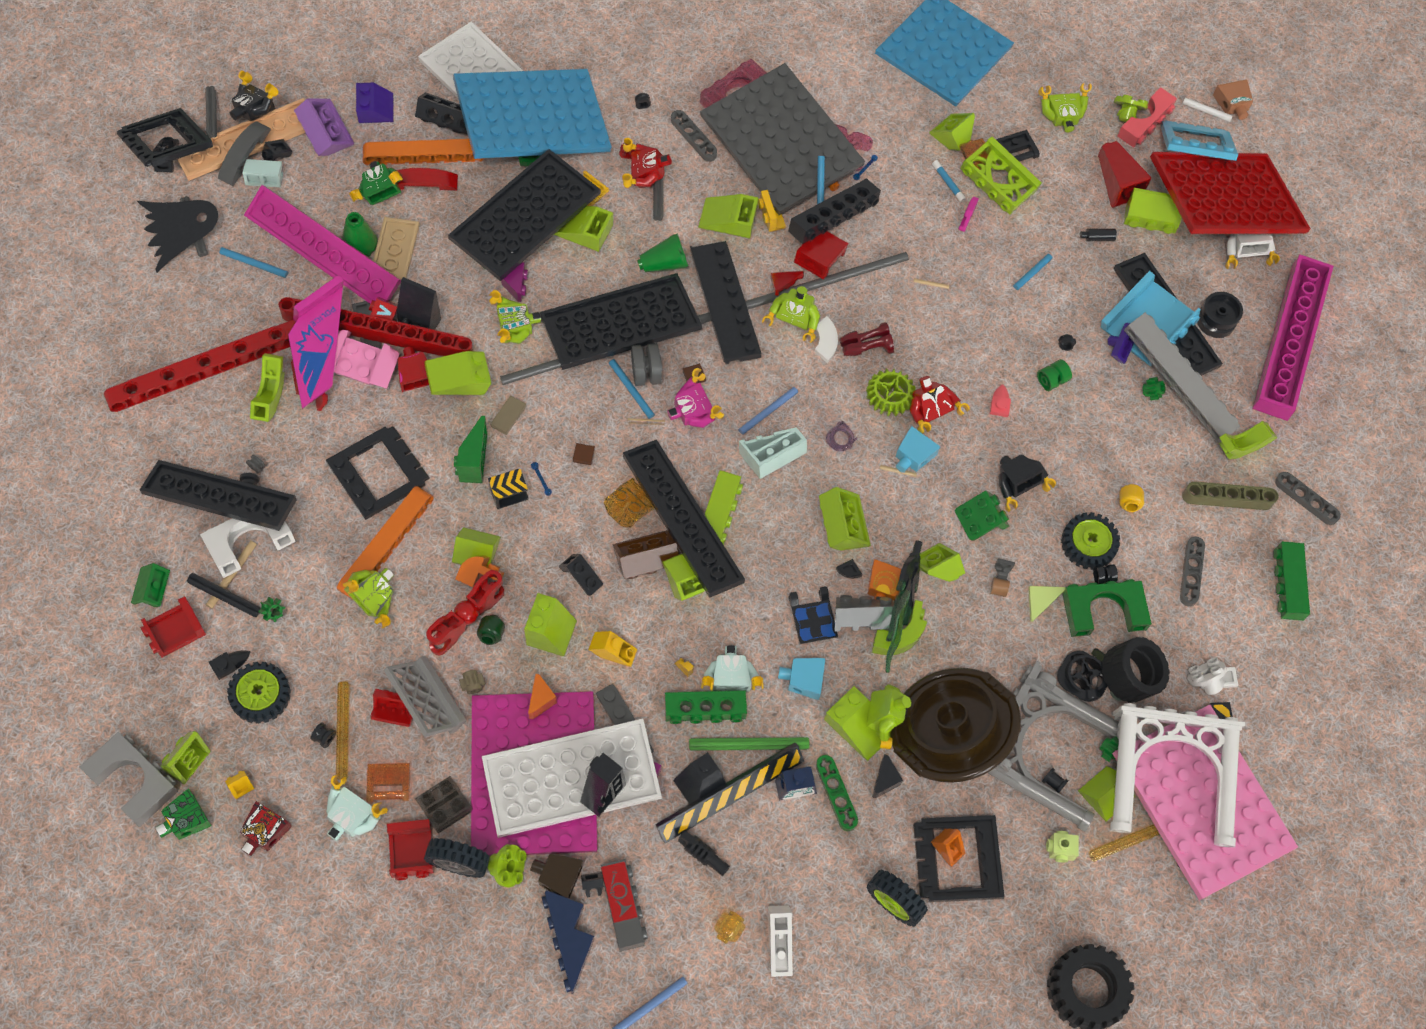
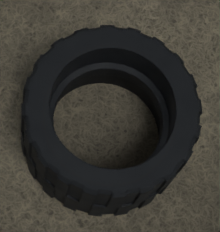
M1135 637L1107 651L1102 661V674L1105 683L1114 696L1124 702L1136 703L1159 694L1166 688L1170 675L1169 664L1161 648L1152 640H1148L1145 637ZM1130 658L1139 668L1141 682L1132 671Z

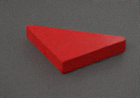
M804 271L771 273L775 296H778L779 292L783 289H788L794 285L796 280L803 279Z

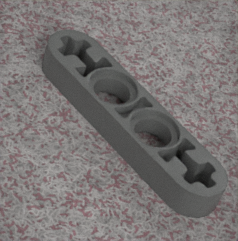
M681 110L672 112V125L705 161H714L717 157V148L685 112ZM691 128L693 132L687 133L684 129ZM700 139L704 143L696 144L694 141Z
M1281 472L1275 480L1276 486L1325 524L1334 525L1339 521L1341 517L1340 511L1292 474ZM1284 478L1288 480L1285 484L1282 482ZM1295 490H1302L1304 492V496H1298ZM1311 501L1318 502L1320 508H1314L1311 505ZM1330 513L1334 515L1331 519L1328 517Z
M1196 536L1188 540L1185 548L1180 601L1187 607L1194 606L1200 596L1205 542ZM1194 542L1197 543L1198 546L1196 553H1193L1194 545L1192 544ZM1189 559L1196 560L1198 566L1192 567L1189 564ZM1187 576L1194 577L1196 584H1190L1187 581ZM1190 589H1193L1191 591V597L1193 599L1189 601L1187 594L1189 593Z

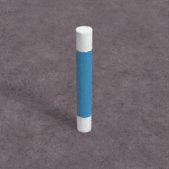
M935 160L932 163L933 167L960 203L965 201V196L938 160Z

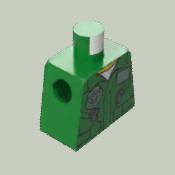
M188 788L162 809L161 812L166 821L155 828L161 838L173 832L180 840L212 825L194 794Z

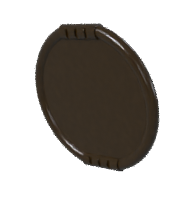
M950 668L923 677L904 692V695L910 698L911 706L906 708L903 723L890 731L894 753L919 777L937 782H963L990 772L1006 759L1017 742L1020 733L1021 714L1016 696L989 672L971 668Z

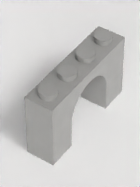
M117 732L79 768L99 786L116 769L122 766L136 765L141 767L144 771L143 786L121 808L138 827H141L178 792L174 787L177 783L169 775L164 777L160 773L163 769L155 761L150 763L147 760L148 754L142 748L137 750L132 745L135 742L127 734L123 737Z

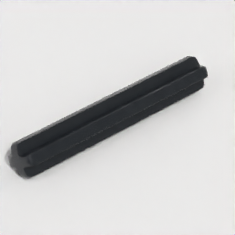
M191 573L187 578V582L190 585L253 617H257L260 614L258 611L261 607L195 573Z

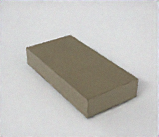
M510 396L491 422V427L507 435L527 407L526 403Z

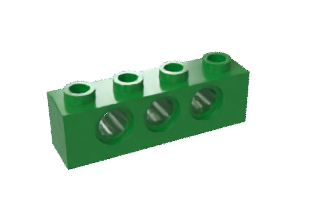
M746 690L665 692V722L670 721L671 724H681L682 721L699 724L705 720H710L711 723H721L722 720L738 723L742 722V719H746L747 716ZM726 704L729 705L731 709L728 711H724L721 709V706ZM686 705L689 706L691 710L688 712H684L680 708ZM708 705L711 710L703 711L700 707Z

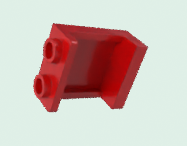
M827 231L824 234L818 235L813 240L802 244L796 252L794 263L824 280L835 261L840 256L843 257L845 255L848 243Z
M185 596L178 599L180 605L149 621H146L145 618L141 619L144 626L140 628L146 638L150 637L152 642L149 645L153 653H159L161 658L206 635Z
M430 820L387 823L390 852L389 874L391 878L401 881L408 879V876L416 875L417 878L429 877V874L434 873V866L424 860L429 841L432 839Z

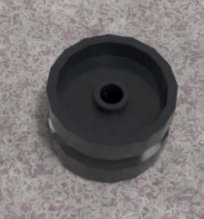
M1227 292L1212 293L1206 298L1203 306L1200 308V319L1197 324L1201 331L1213 338L1227 337L1234 331L1241 320L1243 306L1233 294Z

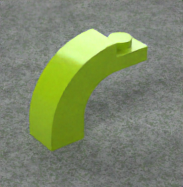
M266 353L262 356L261 382L256 396L251 400L250 419L269 422L273 418L284 384L283 356Z
M1261 421L1241 434L1232 436L1225 433L1219 437L1222 441L1219 445L1228 459H1237L1263 448L1277 439V436L1267 422Z
M915 600L909 625L903 630H877L871 653L897 655L915 646L920 640L927 621L923 620L925 609H922L923 601Z

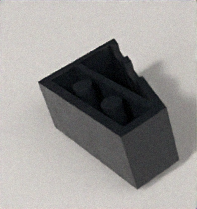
M602 753L600 757L596 756L591 761L580 800L584 806L598 817L601 816L626 786L623 768L605 753Z

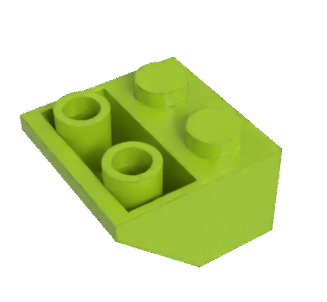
M683 554L662 561L674 598L683 601L705 592Z

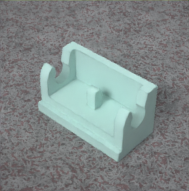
M246 159L242 172L245 185H264L266 187L281 188L283 172H281L282 161Z

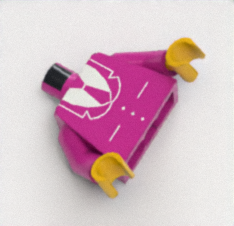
M695 368L692 372L693 378L690 377L676 394L674 400L675 407L667 410L670 420L681 417L684 426L690 425L704 428L712 423L715 418L722 419L724 414L722 412L717 413L722 408L718 405L712 407L701 383L697 384L698 380L703 381L705 379V374L702 373L698 377L701 369Z

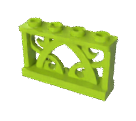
M992 136L970 157L964 160L960 168L966 176L975 182L977 187L981 188L990 199L994 200L1003 211L1010 215L1033 195L1042 184ZM984 152L988 154L987 159L981 157L980 155ZM974 161H980V162H983V163H984V164H977V166L980 167L981 170H979V169L973 164ZM991 168L995 170L1005 169L1008 172L1007 180L1009 184L993 182ZM1025 188L1027 192L1021 196L1019 190ZM1012 191H1014L1017 195V200L1012 201L1007 195H1010L1012 198Z

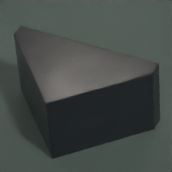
M884 754L872 795L873 798H878L897 788L903 782L890 757Z

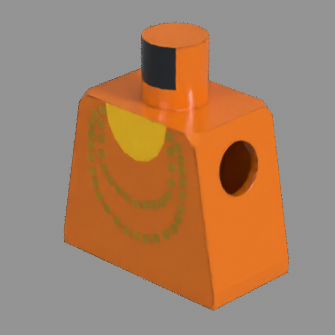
M874 559L867 594L878 600L882 597L895 600L903 585V582L899 580L901 568Z

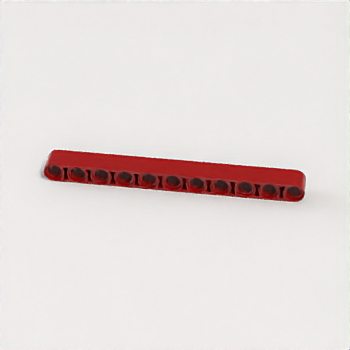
M285 297L279 301V309L285 321L294 320V306L302 300ZM344 309L340 310L338 330H348L351 332L350 336L362 337L403 348L413 347L416 351L438 356L473 351L472 341L464 336Z

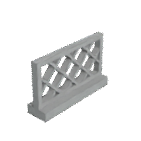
M426 656L419 657L414 662L388 666L384 669L385 674L424 737L446 731L449 734L454 733L466 722ZM394 672L402 675V679L396 677ZM406 678L415 682L414 686L405 682ZM404 688L411 691L412 696L407 694ZM416 694L424 698V702L418 700ZM414 704L422 708V712L416 710ZM426 711L434 714V719L426 715ZM424 721L433 725L432 729H428Z

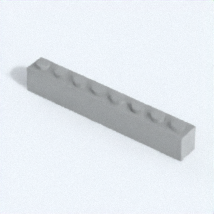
M1145 312L1124 329L1218 443L1221 442L1219 437L1225 433L1230 435L1240 427L1238 419L1227 411L1224 402L1217 399L1213 389L1202 381V376L1192 369L1189 360L1182 357L1178 347L1167 339L1166 333L1157 327L1152 316L1147 315Z

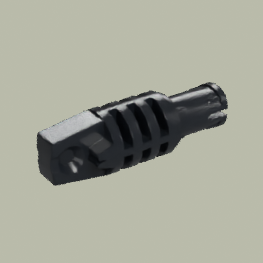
M686 831L680 835L678 842L685 847L684 850L696 858L702 865H709L722 877L725 875L730 865L720 859L714 849L701 841L696 835L692 836Z

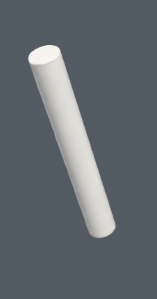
M1185 98L1182 103L1228 122L1233 117L1230 114Z

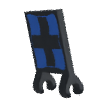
M826 586L820 587V602L799 605L797 592H791L788 596L800 644L838 638L837 631H835V621L829 600V592Z

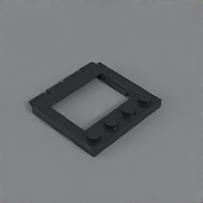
M181 108L121 127L122 129L117 131L120 139L146 167L151 165L155 167L213 147L212 140ZM170 123L187 141V144L154 154L137 134Z
M385 426L326 459V463L365 520L405 498L415 486L424 487L425 481L430 479L423 467H420L421 465L413 453H410L411 450L403 439H400L401 436L394 426L388 429ZM382 441L410 482L376 501L349 459L363 454Z
M995 815L921 818V823L913 824L915 839L923 838V841L915 842L916 859H925V861L917 862L918 879L927 880V882L919 883L921 898H928V902L1004 899ZM975 828L981 888L954 887L940 890L936 848L931 843L935 838L934 830Z

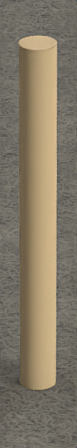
M250 541L238 557L237 561L240 567L243 566L257 544ZM238 571L225 577L219 586L226 589ZM211 596L205 605L213 609L219 599Z

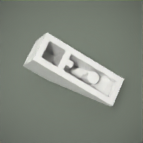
M789 905L768 906L771 977L793 976L792 913Z

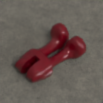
M883 322L879 327L858 334L857 331H852L839 339L841 347H843L844 356L862 355V352L877 347H883L888 354L894 353L893 339L887 322ZM880 337V338H877V339H874V340L862 342V341L867 340V339H870V338Z

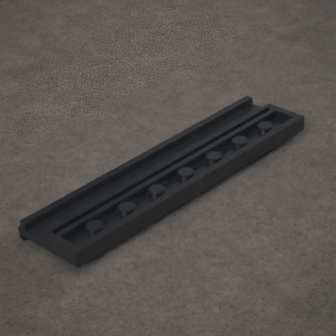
M723 241L696 247L690 246V252L723 362L729 364L730 361L735 360L741 362L761 358L762 353L727 242Z

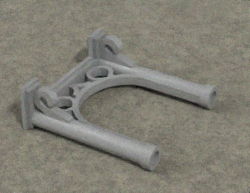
M1036 661L1034 666L1029 665L1020 682L1023 685L1021 688H1016L1013 693L1016 696L1019 708L1021 706V710L1026 716L1021 720L1020 727L1022 729L1013 748L1015 757L1010 760L1006 758L988 774L1078 825L1077 828L1085 832L1095 814L1032 777L1026 769L1022 757L1023 738L1027 729L1034 721L1051 713H1063L1075 717L1110 738L1117 737L1119 722L1057 687L1056 678L1049 673L1040 672L1042 666L1039 665V661ZM1035 698L1040 702L1039 711L1032 712L1027 708L1029 699ZM1046 699L1057 706L1046 707ZM1017 763L1020 773L1011 768L1012 764Z

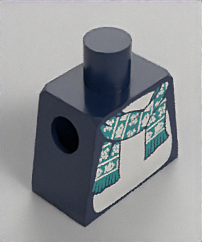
M811 767L783 771L775 780L779 801L817 794Z

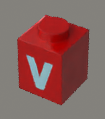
M377 297L376 301L372 300L369 310L372 311L370 315L394 320L398 304Z

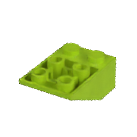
M736 194L706 198L698 228L750 238L757 212L758 197Z
M586 206L554 235L599 252L613 226V212L597 206Z

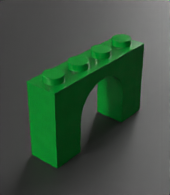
M1130 579L1121 583L1109 581L1105 584L1089 583L1085 586L1072 584L1067 586L1062 593L1071 637L1091 635L1094 630L1090 604L1098 598H1108L1119 604L1124 613L1128 632L1146 631L1152 624L1142 581Z

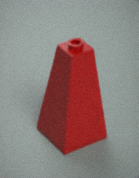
M1118 141L1102 145L1098 158L1110 205L1112 208L1128 202L1134 188L1146 190L1151 181V176Z

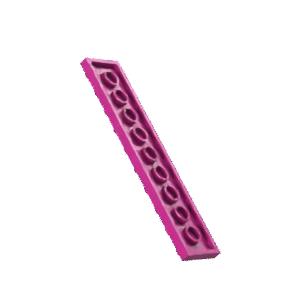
M261 185L244 214L245 217L334 278L340 275L344 280V286L370 304L372 300L376 301L377 297L390 301L401 283V279L264 185Z

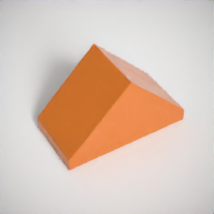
M535 674L528 711L529 719L536 718L557 703L555 694L540 674Z
M944 829L931 841L932 845L951 867L966 854L961 833L958 829Z

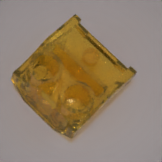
M634 478L620 485L604 501L607 513L622 527L631 528L644 515L654 510L645 492L635 482Z

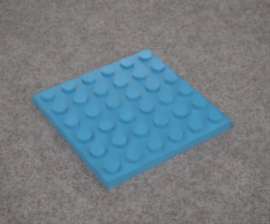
M925 0L876 49L875 54L956 107L1013 47L1014 42L949 0Z

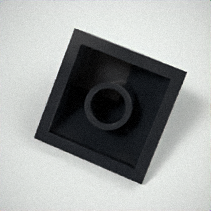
M708 752L690 763L673 780L689 804L726 783L720 769Z

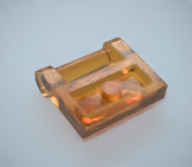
M410 763L368 764L367 802L394 799L409 801ZM374 786H402V791L374 792Z

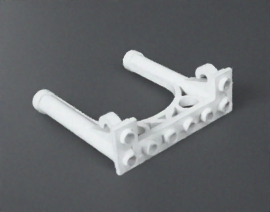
M1124 703V706H1120L1113 711L1112 716H1115L1114 720H1119L1117 728L1119 745L1113 821L1110 823V831L1131 833L1135 771L1141 754L1148 747L1156 743L1179 741L1198 748L1213 763L1218 779L1214 845L1235 847L1234 825L1239 737L1245 722H1239L1238 718L1234 717L1218 719L1217 715L1206 714L1205 717L1197 716L1196 712L1180 714L1174 709L1158 711L1153 706H1144V709L1136 708V705L1131 703ZM1161 723L1175 724L1172 731L1165 732L1166 735L1162 736L1164 728ZM1144 724L1154 725L1157 728L1158 734L1155 738L1149 739L1142 733V726ZM1185 726L1201 728L1196 732L1195 739H1193L1194 735L1190 734ZM1202 733H1213L1217 737V743L1211 747L1206 746L1201 740ZM1137 735L1144 744L1135 752ZM1216 749L1221 753V762L1213 752Z

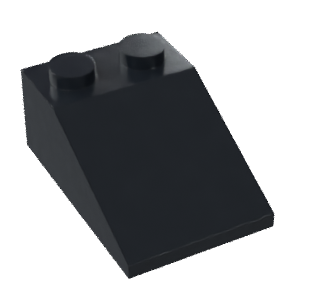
M403 277L401 279L396 313L398 322L435 330L441 321L436 291Z

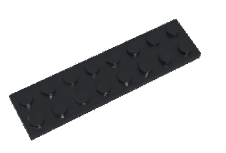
M1145 252L1115 265L1114 270L1128 291L1151 271L1155 275L1154 282L1176 298ZM1190 325L1186 335L1183 338L1179 337L1175 341L1179 353L1182 357L1189 360L1192 369L1201 376L1222 366L1223 363L1196 325Z
M162 460L157 461L140 488V492L143 495L280 531L297 501L295 495Z

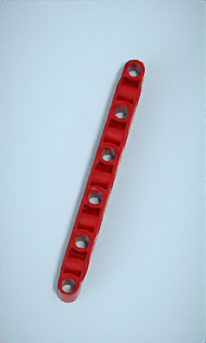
M290 320L110 387L104 391V397L111 412L124 410L262 358L265 353L273 354L289 348L288 334L296 322Z

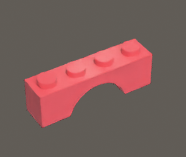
M1160 87L1151 96L1148 103L1151 116L1143 119L1131 117L1121 127L1117 137L1133 148L1137 144L1141 145L1145 141L1146 135H1151L1156 129V125L1162 124V121L1166 118L1165 115L1167 113L1170 115L1176 107L1174 104L1177 98Z

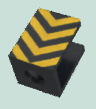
M521 469L488 478L489 488L497 510L529 499L526 492L528 488Z

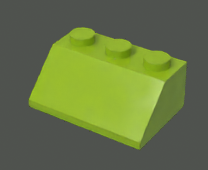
M1134 188L1125 207L1124 224L1130 227H1142L1150 231L1158 230L1171 234L1176 233L1182 217L1170 194Z
M834 487L819 495L820 508L824 518L823 523L826 528L827 541L830 548L842 551L870 547V539L859 494Z

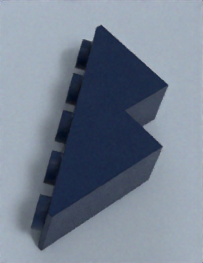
M546 890L545 896L541 898L544 909L549 908L550 916L547 917L549 929H554L556 937L552 938L555 951L560 950L562 958H559L558 962L561 972H566L567 979L563 980L567 993L571 992V994H574L593 945L594 936L576 929L584 910V904Z

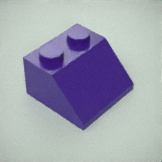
M374 82L356 83V113L358 122H394L393 92Z

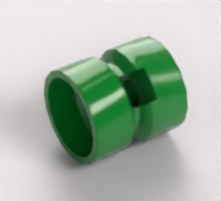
M1059 359L1050 364V366L1038 370L1037 378L1042 387L1049 392L1059 387V385L1072 379V372L1069 365L1064 360Z

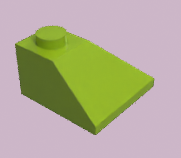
M974 113L950 114L932 129L929 134L949 150H962L965 148V144L971 140L975 115Z
M941 543L920 553V570L928 575L951 582L965 574L960 554Z

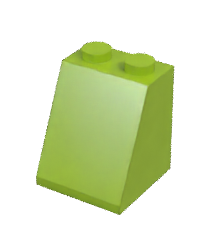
M537 593L524 628L526 645L564 657L577 620L558 599Z

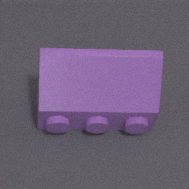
M307 98L294 110L318 156H329L354 145L331 99Z

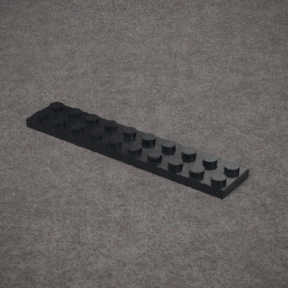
M657 439L623 452L625 462L676 542L708 597L711 598L744 584V576Z

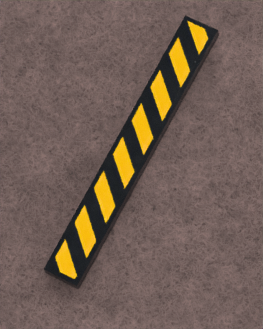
M793 743L655 824L663 842H669L684 831L693 828L776 779L783 771L791 770L803 763L804 759L799 746Z

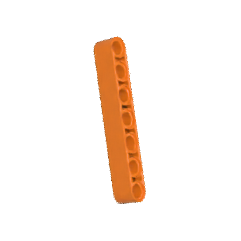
M469 139L367 142L363 145V163L365 165H370L373 161H378L380 164L387 165V163H391L393 165L405 163L422 164L423 162L440 163V161L452 163L458 161L475 162V160H479L481 162L484 160V158L474 159Z
M415 486L341 578L337 585V590L351 598L344 590L343 583L348 582L353 572L362 570L378 572L381 568L380 565L387 561L393 553L392 550L397 548L405 538V533L408 534L416 524V519H419L427 510V505L432 503L434 496Z

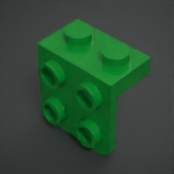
M987 490L955 509V513L971 541H975L997 527L1002 530L1010 527L1007 522L1009 520L1008 515L1004 510L1001 511L999 504H1001L996 494L993 495Z

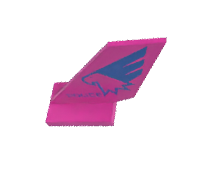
M340 275L334 277L294 306L293 319L296 323L288 337L302 409L332 388L344 282Z

